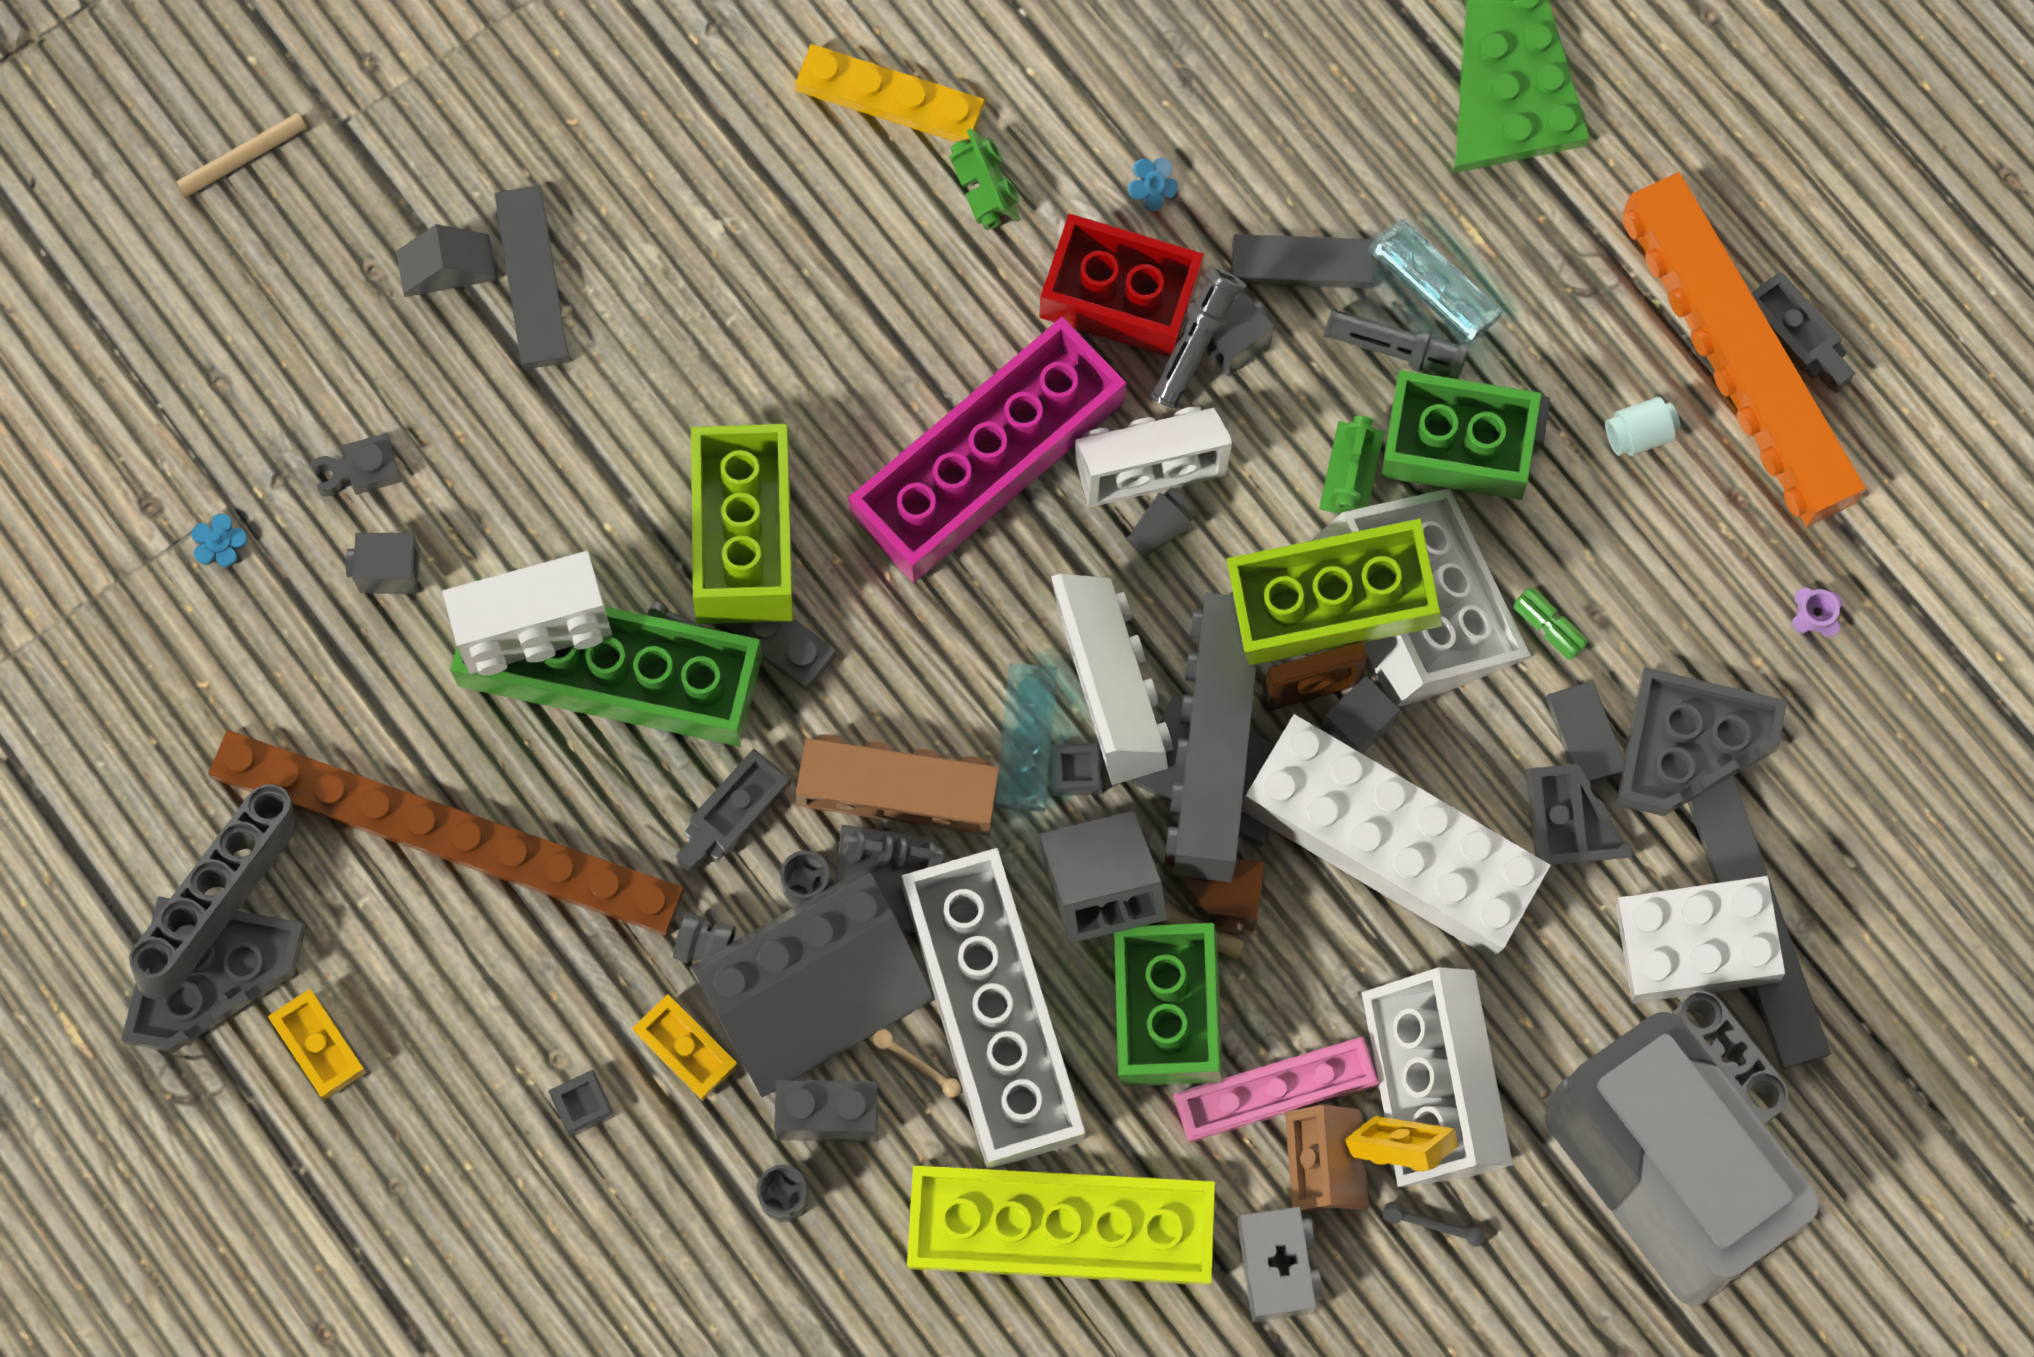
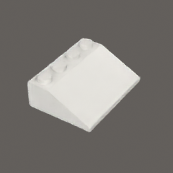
M1450 488L1342 512L1313 538V540L1421 518L1440 608L1442 627L1363 642L1386 696L1397 707L1430 699L1522 662L1531 656Z

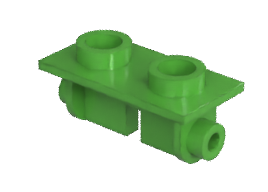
M971 128L968 129L967 133L971 142L968 143L967 140H962L951 146L952 154L950 155V160L964 188L977 181L979 182L980 186L965 193L976 222L982 224L985 230H990L1001 224L1000 217L1005 214L1017 222L1020 221L1021 218L1015 206L1019 202V196L1011 181L1007 177L1003 178L998 164L1003 160L997 145L990 137L985 139Z
M1355 416L1352 423L1338 421L1319 510L1341 514L1342 512L1369 506L1385 432L1373 428V420L1371 418Z

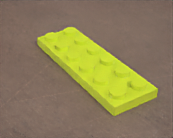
M913 1165L907 1269L1210 1285L1212 1277L1215 1182Z

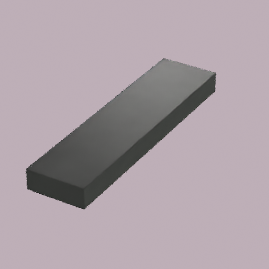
M541 185L495 192L522 369L527 370L569 363Z

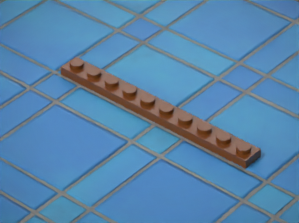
M230 730L226 731L208 773L213 780L248 792H252L262 785L274 784L280 786L288 792L292 807L666 937L684 894L683 887Z

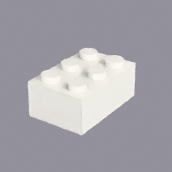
M588 550L442 590L455 642L469 674L477 672L481 676L497 674L504 671L509 663L524 659L527 662L544 661L553 657L556 650L574 646L576 649L594 647L603 641V637L612 635Z
M1768 876L1618 897L1616 913L1632 1004L1687 996L1695 991H1707L1710 993L1780 983L1785 975Z

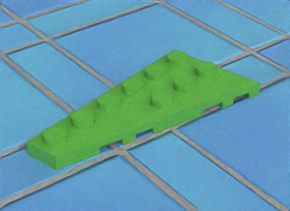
M1465 0L1466 11L1463 28L1459 84L1460 97L1453 174L1587 146L1589 141L1588 131L1549 0Z

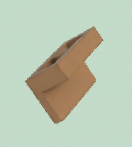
M1323 1104L1285 1112L1292 1208L1300 1207L1301 1213L1332 1208L1354 1210L1369 1208L1366 1160L1349 1157L1345 1141L1348 1136L1363 1125L1361 1110Z

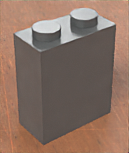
M1134 811L1039 833L1046 874L1070 944L1167 920L1161 879Z

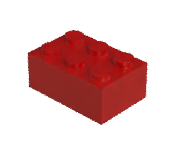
M1069 213L1040 296L1039 318L1055 323L1063 317L1074 329L1170 357L1185 326L1188 313L1187 308L1190 302L1193 301L1201 277L1204 253Z

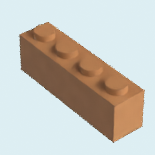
M828 734L818 735L817 740L805 738L795 794L798 807L990 836L999 782V767L990 766L991 762L989 760L974 756H965L962 758V761L942 759L943 755L941 753L928 749H916L913 754L895 752V748L892 745L882 742H867L865 747L846 744L844 738Z

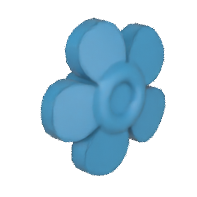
M1157 158L1152 163L1149 159H1140L1133 166L1134 174L1141 180L1131 181L1128 185V192L1130 197L1135 200L1143 199L1144 207L1147 210H1159L1164 203L1163 197L1172 198L1177 193V181L1167 178L1173 169L1170 161L1166 158Z
M217 514L213 517L211 521L212 530L207 524H197L191 533L192 539L197 544H200L194 550L196 560L200 564L209 565L216 558L221 567L232 566L237 561V554L233 549H241L247 543L245 531L241 528L232 529L233 522L226 514Z

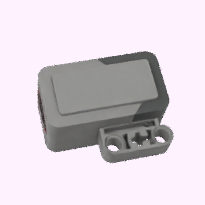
M1695 991L1688 994L1672 1014L1658 1012L1649 1016L1581 1064L1569 1077L1558 1085L1547 1100L1549 1105L1545 1112V1123L1551 1134L1608 1209L1613 1211L1615 1218L1673 1294L1681 1302L1690 1306L1708 1302L1775 1253L1816 1216L1819 1208L1818 1196L1813 1187L1765 1127L1786 1106L1789 1098L1787 1086L1724 1004L1714 994L1707 991ZM1687 1011L1700 1013L1706 1021L1707 1028H1699L1690 1023L1687 1018ZM1714 1034H1716L1719 1037V1039L1716 1038L1713 1041V1043L1709 1045L1707 1041ZM1731 1055L1735 1062L1732 1061L1726 1064L1722 1061L1721 1057L1724 1058ZM1750 1091L1763 1093L1769 1101L1770 1108L1762 1109L1757 1107L1750 1098Z

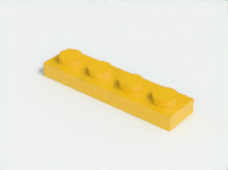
M810 44L795 82L797 92L953 142L967 140L968 143L971 142L967 130L970 128L974 131L976 130L984 109L983 98L814 44Z

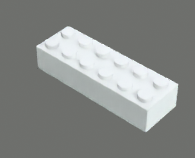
M1295 714L1292 716L1242 801L1241 811L1491 959L1504 949L1551 866Z
M998 848L902 875L903 894L986 1169L997 1168L1083 1142L1085 1130Z

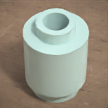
M1655 397L1616 411L1613 418L1605 421L1607 438L1613 451L1618 456L1625 453L1629 456H1634L1675 440V430L1680 428V421L1675 407L1670 402L1665 404L1660 397Z

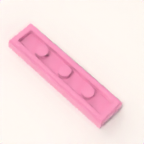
M1363 1036L1223 1078V1082L1207 1083L1174 1093L1173 1097L1189 1144L1285 1115V1112L1308 1108L1377 1087L1379 1081Z

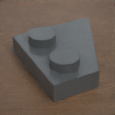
M1579 764L1526 769L1536 857L1550 865L1633 857L1631 847L1627 842L1624 843L1610 822L1609 818L1611 815L1603 802L1592 793L1591 783Z

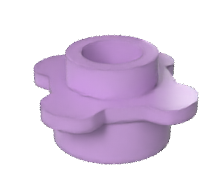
M1805 587L1798 590L1794 596L1798 607L1797 615L1792 620L1793 628L1801 634L1814 631L1820 632L1827 638L1835 636L1840 630V624L1837 622L1840 607L1842 606L1840 595L1823 589L1811 590ZM1819 609L1821 616H1815L1813 610Z

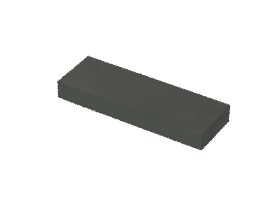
M1233 234L1232 275L1239 278L1245 284L1371 289L1373 284V239Z

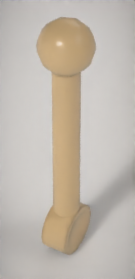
M881 1029L874 1034L873 1041L877 1049L883 1051L890 1050L940 1085L947 1097H956L960 1094L962 1086L957 1079H947L893 1041V1036L888 1030Z

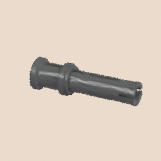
M1212 266L1208 267L1205 272V276L1208 279L1196 302H1190L1187 308L1189 321L1162 375L1150 394L1155 401L1164 406L1178 408L1184 391L1194 375L1214 333L1225 329L1228 320L1225 318L1236 295L1242 294L1246 288V284L1227 271Z
M1332 308L1324 332L1325 338H1333L1367 350L1409 361L1408 366L1412 367L1414 371L1419 372L1423 368L1450 376L1453 379L1460 378L1470 343L1465 341L1459 345L1432 337V331L1419 330L1417 335L1376 321L1341 312L1336 308Z

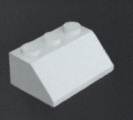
M1188 407L1179 410L1171 418L1156 421L1153 417H1145L1131 422L1127 428L1109 431L1108 428L1090 430L1084 433L1082 438L1075 440L1074 457L1088 508L1168 490L1170 487L1176 488L1226 476L1232 442L1215 408L1201 410L1200 407Z

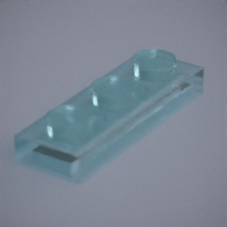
M1403 218L1374 238L1368 248V251L1468 343H1471L1493 326L1504 312Z
M1009 663L996 808L1045 812L1058 667Z

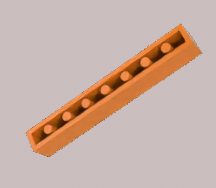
M1677 172L1630 194L1623 211V224L1627 233L1632 239H1638L1646 252V264L1651 274L1657 279L1661 278L1669 292L1668 300L1673 312L1680 318L1684 317L1692 331L1691 340L1694 348L1700 356L1708 358L1715 370L1714 379L1718 389L1724 396H1730L1738 410L1737 419L1742 430L1747 436H1753L1761 449L1760 457L1764 468L1771 476L1778 478L1785 490L1784 500L1790 512L1795 517L1800 516L1807 528L1855 505L1866 490L1864 483L1681 173Z

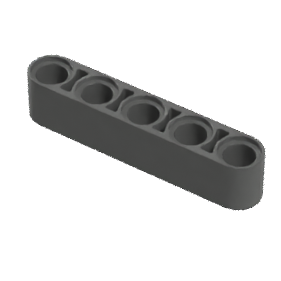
M274 784L262 785L248 795L133 947L129 955V964L138 989L145 997L153 1000H162L178 991L293 837L296 830V819L288 792L282 787ZM269 812H280L277 817L272 819L262 818ZM242 849L253 850L250 854L243 857L233 856ZM213 887L224 888L215 895L204 894ZM183 926H195L191 932L186 934L175 933ZM153 965H166L160 972L146 973V970Z

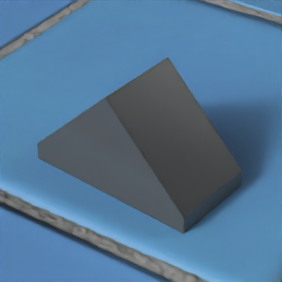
M435 224L396 251L404 297L497 280L489 234Z

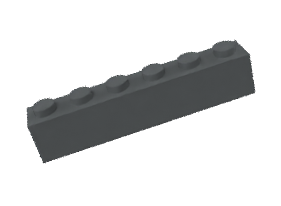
M1205 592L1203 610L1193 609L1190 638L1199 639L1198 652H1188L1185 680L1194 681L1193 696L1183 695L1180 724H1188L1189 732L1188 739H1178L1175 767L1184 768L1183 783H1173L1170 811L1179 812L1178 827H1168L1165 856L1174 857L1172 875L1232 882L1238 847L1256 664L1249 665L1244 652L1234 596Z

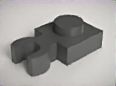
M388 433L341 445L344 455L342 459L336 460L329 456H321L311 462L315 474L324 471L333 472V476L329 481L317 484L320 495L324 497L337 494L342 490L344 484L351 483L354 493L357 495L402 482Z

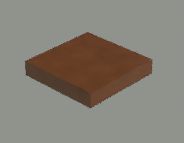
M1363 641L1270 667L1262 692L1266 710L1271 712L1354 688L1360 681L1368 658Z

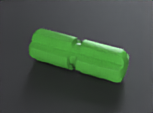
M1529 588L1517 598L1514 604L1515 610L1537 631L1542 629L1546 633L1543 637L1566 659L1571 660L1575 658L1585 648L1588 642L1587 638L1564 616L1558 618L1555 614L1557 610L1537 590Z

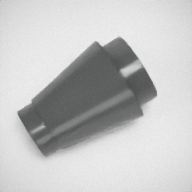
M1170 487L1164 494L1158 492L1127 539L1147 558L1152 552L1157 551L1192 526L1190 521L1197 515V512L1182 495Z

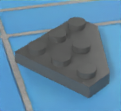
M1644 667L1640 676L1616 805L1665 816L1772 754L1780 744L1787 700Z
M158 896L151 923L170 898ZM237 911L178 991L172 996L162 1000H153L145 997L139 991L137 984H135L121 1040L125 1044L176 1052L295 975L306 926L302 922ZM183 926L175 933L186 934L191 932L195 926ZM153 965L146 970V973L160 972L166 965Z

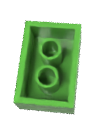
M1399 370L1381 477L1522 500L1528 483L1541 393Z
M1214 923L1140 926L1115 932L1118 1076L1123 1086L1223 1082L1218 935Z

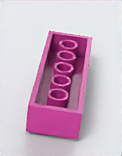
M1061 317L849 496L850 517L914 584L1073 448L1076 439L1082 438L1084 433L1095 429L1125 402L1127 383Z

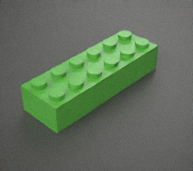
M605 607L612 635L603 637V641L600 644L586 649H576L574 646L556 650L553 657L540 662H527L524 659L509 663L504 671L488 676H481L478 672L469 674L456 647L450 671L458 687L741 747L763 658L760 639Z

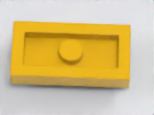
M310 988L268 1016L324 1101L366 1073L360 1061Z
M669 994L632 1028L633 1032L702 1101L738 1068L737 1062Z
M1374 1116L1345 1139L1349 1157L1371 1160L1374 1164L1379 1165L1394 1164L1411 1167L1414 1171H1428L1436 1168L1441 1163V1160L1459 1147L1454 1128Z

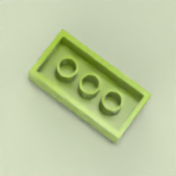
M787 424L691 427L692 571L696 624L793 621Z
M1421 518L1226 558L1244 652L1249 665L1343 647L1360 641L1368 642L1442 627L1440 608Z

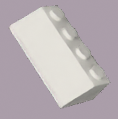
M1070 574L1051 576L1058 612L1111 784H1118L1168 769L1166 752L1174 749L1166 722L1156 724L1152 708L1160 705L1152 678L1143 680L1138 665L1146 663L1139 636L1129 637L1125 621L1132 620V615L1125 593L1115 594L1111 578Z
M1438 967L1362 992L1384 1116L1386 1118L1454 1128L1459 1146L1441 1160V1163L1436 1168L1428 1171H1414L1411 1167L1394 1165L1398 1187L1472 1177L1512 1166L1513 1163L1475 970Z

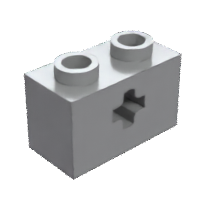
M1300 1207L1240 1215L1237 1220V1229L1252 1322L1312 1314L1316 1309L1315 1301L1323 1299V1291L1319 1270H1310L1307 1250L1315 1249L1311 1220H1302ZM1276 1252H1282L1284 1260L1293 1261V1265L1289 1267L1286 1276H1280L1278 1268L1269 1267V1263L1273 1261Z

